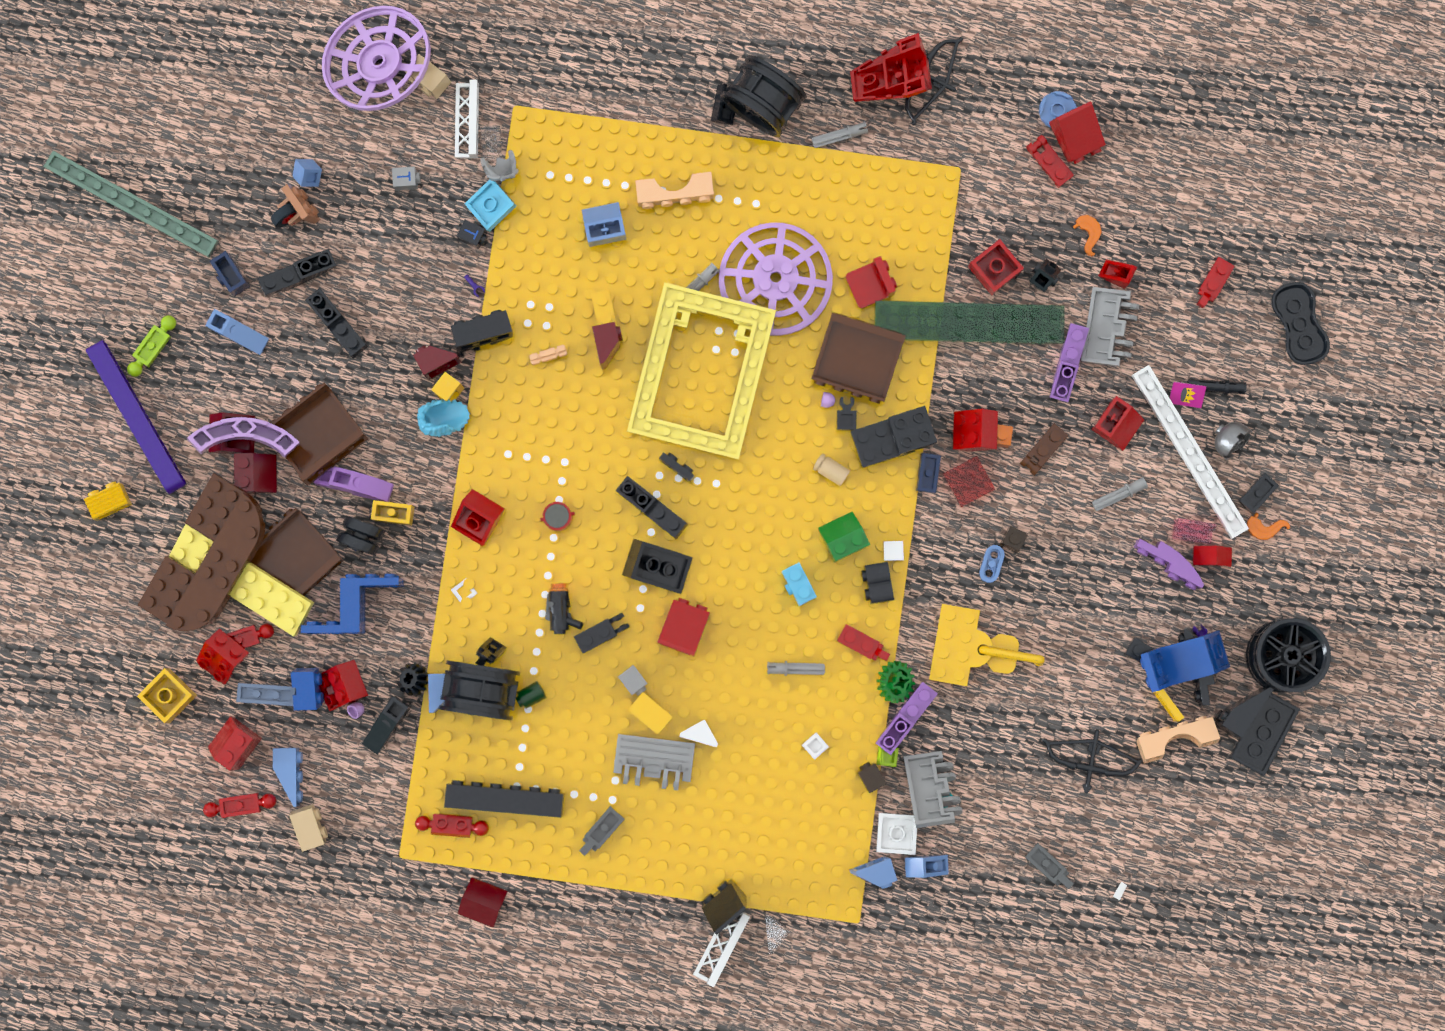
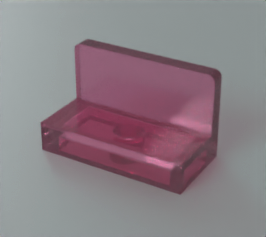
M1181 518L1175 519L1172 539L1210 545L1212 532L1216 528V524Z

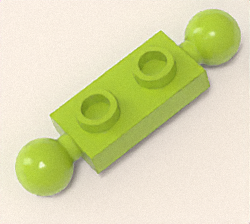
M164 316L161 319L160 328L154 325L132 354L137 360L127 366V372L130 376L137 377L141 375L143 371L142 365L150 367L167 344L171 336L166 332L173 330L176 326V320L173 316Z

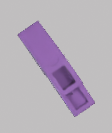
M1070 323L1057 364L1050 398L1069 402L1089 328Z
M335 466L313 482L317 486L345 491L355 496L389 502L394 486L387 481Z
M1141 539L1136 541L1134 548L1138 549L1137 553L1145 557L1148 555L1154 557V561L1164 566L1167 564L1164 572L1168 573L1169 578L1175 581L1180 579L1186 582L1185 586L1192 590L1203 588L1204 584L1193 566L1172 547L1162 541L1157 542L1156 546Z
M921 682L883 731L876 744L891 755L938 693L924 682Z

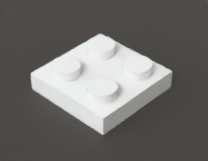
M879 813L876 852L916 855L917 828L914 815Z

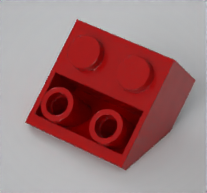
M1115 396L1091 430L1121 451H1124L1144 419L1131 405Z
M355 660L336 665L321 673L322 684L320 688L329 712L368 696Z

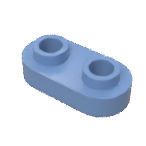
M998 545L988 547L982 560L979 576L986 583H992L997 580L1002 567L1005 553ZM992 552L997 553L998 556L996 559H993L991 557ZM986 570L992 572L991 577L985 575Z

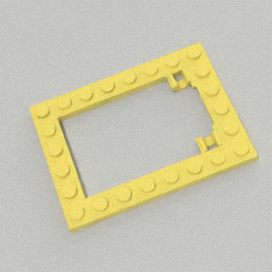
M664 282L627 432L739 460L776 310ZM697 311L734 320L735 324H739L735 340L748 343L725 436L651 418L673 327L676 325L687 328L690 314H697ZM677 312L682 313L681 320L676 319ZM746 329L751 330L750 337L744 336Z

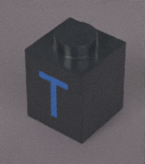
M464 219L456 235L458 240L477 249L481 245L484 246L488 238L484 228Z

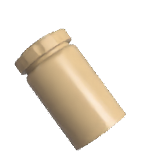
M822 453L814 464L813 470L818 471L819 474L841 486L850 470L830 457H825L826 455Z

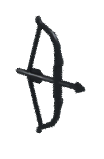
M963 37L943 40L935 45L927 55L930 67L935 54L942 46L951 43L955 44L946 79L941 76L934 77L930 75L933 86L940 90L915 116L910 110V100L912 97L905 98V110L911 118L913 126L917 123L916 119L945 89L953 92L956 91V88L948 83L959 43L963 41Z
M1098 729L1095 730L1093 739L1049 741L1043 738L1042 742L1046 744L1048 753L1054 761L1072 770L1087 771L1086 783L1082 785L1086 794L1092 788L1090 785L1092 773L1105 775L1106 777H1124L1132 774L1143 763L1142 758L1138 760L1099 741L1100 731ZM1089 743L1088 752L1091 754L1089 764L1060 759L1053 753L1051 745ZM1103 746L1136 763L1129 770L1115 771L1095 766L1094 760L1095 755L1100 753V748Z

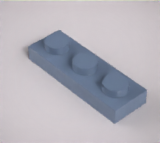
M238 683L236 702L293 706V695L296 694V688L291 686Z

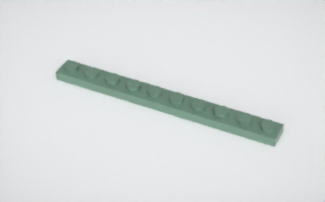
M52 151L43 166L208 258L211 257L219 243L218 240L55 151Z

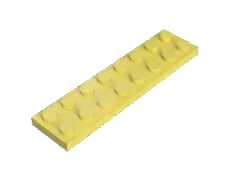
M185 524L169 556L196 573L214 541L188 524ZM247 563L229 594L232 598L292 636H297L301 625H303L314 604L313 601L252 563Z

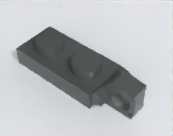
M610 806L583 838L585 845L579 851L584 856L591 849L596 851L624 821V818Z
M1036 843L1025 855V858L1053 884L1059 886L1062 883L1067 889L1073 886L1074 883L1067 878L1069 874L1067 869L1039 843Z

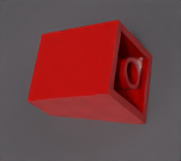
M1091 101L1049 122L1068 163L1073 161L1076 164L1084 160V155L1088 153L1093 156L1102 151L1100 147L1106 145Z
M678 598V601L673 600L657 643L694 657L710 612H707V607L699 604L693 607L689 605L690 601Z
M230 716L210 743L208 749L213 759L229 771L239 770L262 738L233 716Z

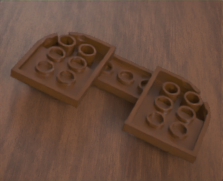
M213 473L185 521L186 524L213 540L212 546L196 573L172 557L165 556L140 599L138 606L166 623L165 626L178 631L198 630L212 624L222 613L231 597L229 594L247 563H251L263 541L265 522H263L261 513L263 511L258 502L244 490L217 473Z

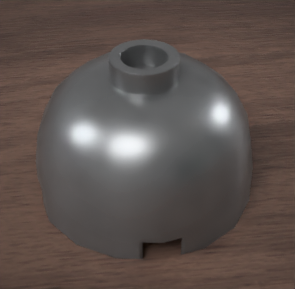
M1230 422L1225 426L1223 424L1220 425L1215 431L1217 434L1215 438L1217 452L1226 460L1232 459L1235 456L1232 453L1239 448L1241 450L1251 437L1250 433H1252V430L1238 422Z

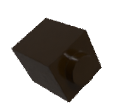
M1010 526L1005 532L1000 545L1018 553L1028 534Z
M867 762L859 767L860 771L857 773L868 793L886 784L875 763L870 764V762Z

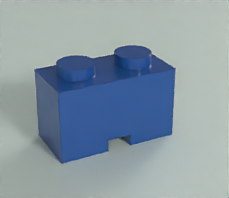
M296 668L291 672L292 688H296V694L293 695L294 710H317L324 702V695L320 688L322 674L319 673V668Z

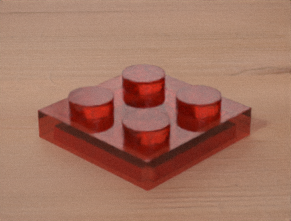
M977 456L943 473L960 507L995 490Z

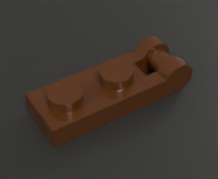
M1053 423L1020 464L1023 467L1029 468L1031 470L1030 473L1035 476L1069 435ZM1033 456L1039 461L1037 464L1031 461Z

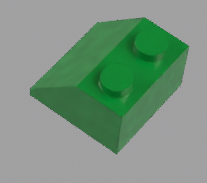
M853 512L818 527L834 563L870 545L862 526Z

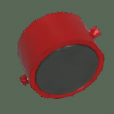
M553 502L545 507L543 518H540L541 522L544 521L545 525L553 531H563L570 526L575 512H571L570 508L562 502Z

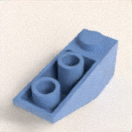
M216 309L213 310L205 325L210 330L258 355H261L269 341V338Z
M273 748V770L293 807L300 806V802L303 801V791H300L303 772L299 770V763L303 761V754L299 752V748Z

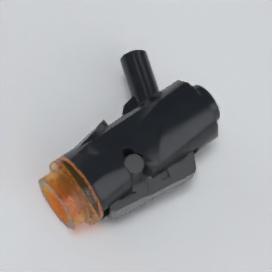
M566 583L551 584V589H549V594H547L545 619L550 621V631H554V634H566V630H569V625L581 629L583 622L573 619L569 613V607L571 606Z

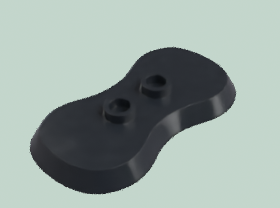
M1292 282L1277 288L1272 295L1271 304L1273 311L1285 328V346L1288 356L1293 362L1300 365H1309L1321 361L1329 353L1330 341L1316 318L1314 292L1307 284L1302 282Z

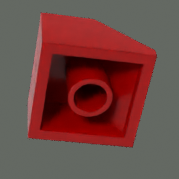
M471 489L461 501L450 527L484 546L498 524L505 508Z

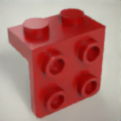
M881 256L874 258L872 263L851 271L845 276L854 299L861 309L891 297L896 292V281L893 277L890 278L888 273L890 270L886 260H882Z
M219 628L204 642L196 661L215 680L225 685L228 683L234 669L248 656L249 652Z

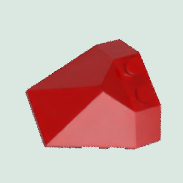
M919 33L900 39L892 49L888 51L886 49L883 50L881 56L873 61L869 59L850 71L854 102L908 98L932 89L929 62Z

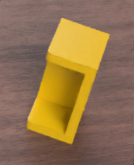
M444 372L431 391L440 399L452 401L457 399L465 388L460 382Z
M644 692L628 709L657 735L673 718Z

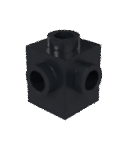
M1046 259L1043 264L1038 263L1032 270L1035 274L1030 279V282L1045 293L1050 285L1054 287L1060 278L1057 275L1061 269L1054 262Z

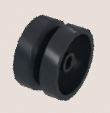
M345 516L342 526L351 530L352 533L349 534L341 531L338 533L336 541L347 545V548L376 556L379 546L370 542L369 538L378 541L382 540L385 530Z

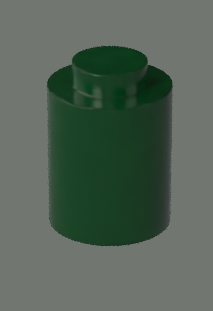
M536 681L519 690L516 700L520 707L524 706L527 709L547 697L539 682Z

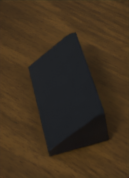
M723 83L717 86L711 121L733 125L735 113L720 97L727 87V84Z

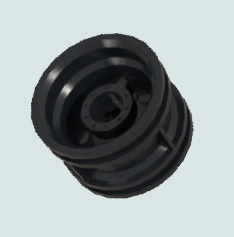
M748 55L745 63H742L739 68L740 73L732 84L727 85L726 91L722 92L720 97L739 117L760 131L779 138L782 130H785L788 126L787 121L795 109L800 108L801 102H804L807 95L792 78L761 58Z
M1287 618L1265 623L1251 635L1245 652L1248 671L1253 679L1260 686L1271 687L1274 689V692L1278 693L1303 692L1313 688L1325 677L1331 662V649L1323 632L1316 625L1299 618ZM1279 634L1283 636V640L1281 642L1277 640V636ZM1298 636L1303 638L1301 644H1298ZM1267 650L1271 651V657L1266 656ZM1288 652H1292V653H1293V654H1292L1293 659H1288V657H1289V655H1287ZM1306 654H1309L1311 656V660L1309 662L1306 659H1304V656ZM1275 668L1280 669L1279 675L1274 673ZM1296 670L1300 672L1299 677H1295Z
M447 660L446 664L450 665L449 671L445 670L440 698L444 700V704L439 705L440 710L513 720V716H509L510 710L514 711L519 683L515 681L516 675L520 676V672Z

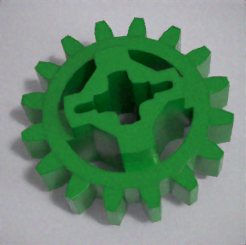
M901 661L888 662V666H882L883 672H878L881 678L876 680V682L880 683L877 690H882L880 696L885 697V701L891 703L904 702V698L909 699L910 695L908 693L914 692L911 686L916 684L912 681L915 675L910 674L912 668L907 667V663H901Z

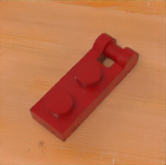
M1040 135L1036 138L1037 141L1033 144H1028L1026 149L1055 185L1060 188L1074 174L1048 144L1046 138ZM1040 147L1045 150L1041 154L1037 151Z

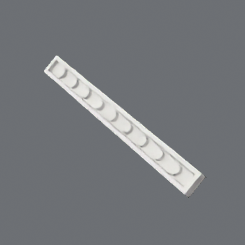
M1148 365L1131 375L1230 538L1233 539L1248 530L1247 524L1151 367Z

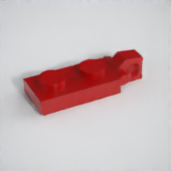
M1220 257L1216 259L1199 288L1198 294L1201 295V298L1196 304L1197 306L1204 308L1208 301L1213 302L1217 298L1233 271L1234 265Z
M845 624L837 639V642L875 661L877 657L887 661L890 656L889 653L882 650L884 645L880 644L879 641Z

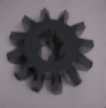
M408 663L405 665V668H400L401 675H397L400 678V681L397 683L398 686H401L400 691L409 696L421 695V691L426 690L425 684H428V680H426L428 673H425L427 668L418 663Z

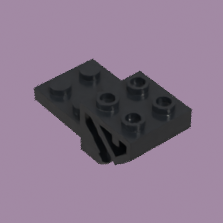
M925 406L888 417L887 420L850 432L862 468L901 457L937 443Z

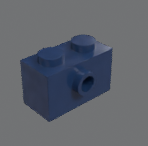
M226 251L210 260L218 274L216 276L217 280L222 286L225 285L234 297L251 287L231 255Z

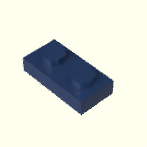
M921 453L916 491L936 493L941 455Z

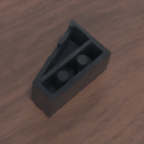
M495 310L487 316L477 315L472 320H460L450 326L459 358L464 356V352L474 349L476 352L481 350L480 346L489 343L494 345L513 337V331L506 310Z

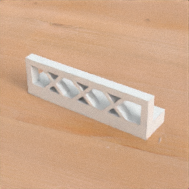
M470 80V83H456L455 158H478L479 83L478 80ZM460 88H469V97L466 100L460 96ZM465 104L469 107V115L466 118L460 114V109ZM466 123L469 126V133L464 137L460 133V127ZM464 142L469 145L468 154L459 153V147Z
M744 912L740 914L741 916L737 923L724 928L729 930V940L720 943L718 934L714 933L693 974L706 981L712 987L715 986L750 918V915ZM735 926L733 932H731L730 927ZM719 946L721 950L720 957L711 960L709 954L711 948ZM708 955L709 961L704 962ZM717 961L715 967H713L712 962ZM710 963L712 973L708 978L700 974L699 971L703 965Z

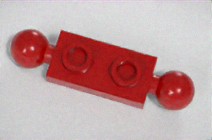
M266 623L257 630L256 626L252 625L227 635L246 649L261 644L260 637L264 639L271 638L274 635V627Z
M259 793L220 798L219 805L214 802L206 803L203 807V813L209 818L215 817L219 812L221 818L261 812L260 806L271 809L276 805L277 800L270 793L263 795L260 799Z
M433 814V820H430L427 816H419L415 821V826L419 831H426L431 828V835L470 838L471 831L478 836H484L489 830V826L485 821L480 820L472 824L473 818L467 816Z

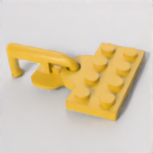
M942 604L929 680L967 687L970 668H978L987 663L993 672L1009 674L1014 671L1017 660L1042 666L1045 658L1041 655L1019 652V642L1014 636L998 634L990 639L986 633L977 630L980 610Z

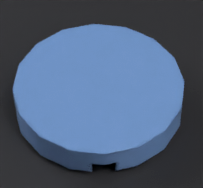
M1055 91L1042 99L1039 105V115L1043 123L1051 128L1050 121L1077 107L1069 94Z

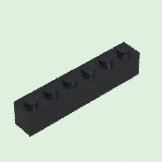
M452 780L451 784H446L444 808L561 818L563 814L564 793H560V789L549 788L548 792H543L539 787H529V790H521V786L510 785V789L502 788V784L490 783V787H485L481 782H471V785H463V781Z

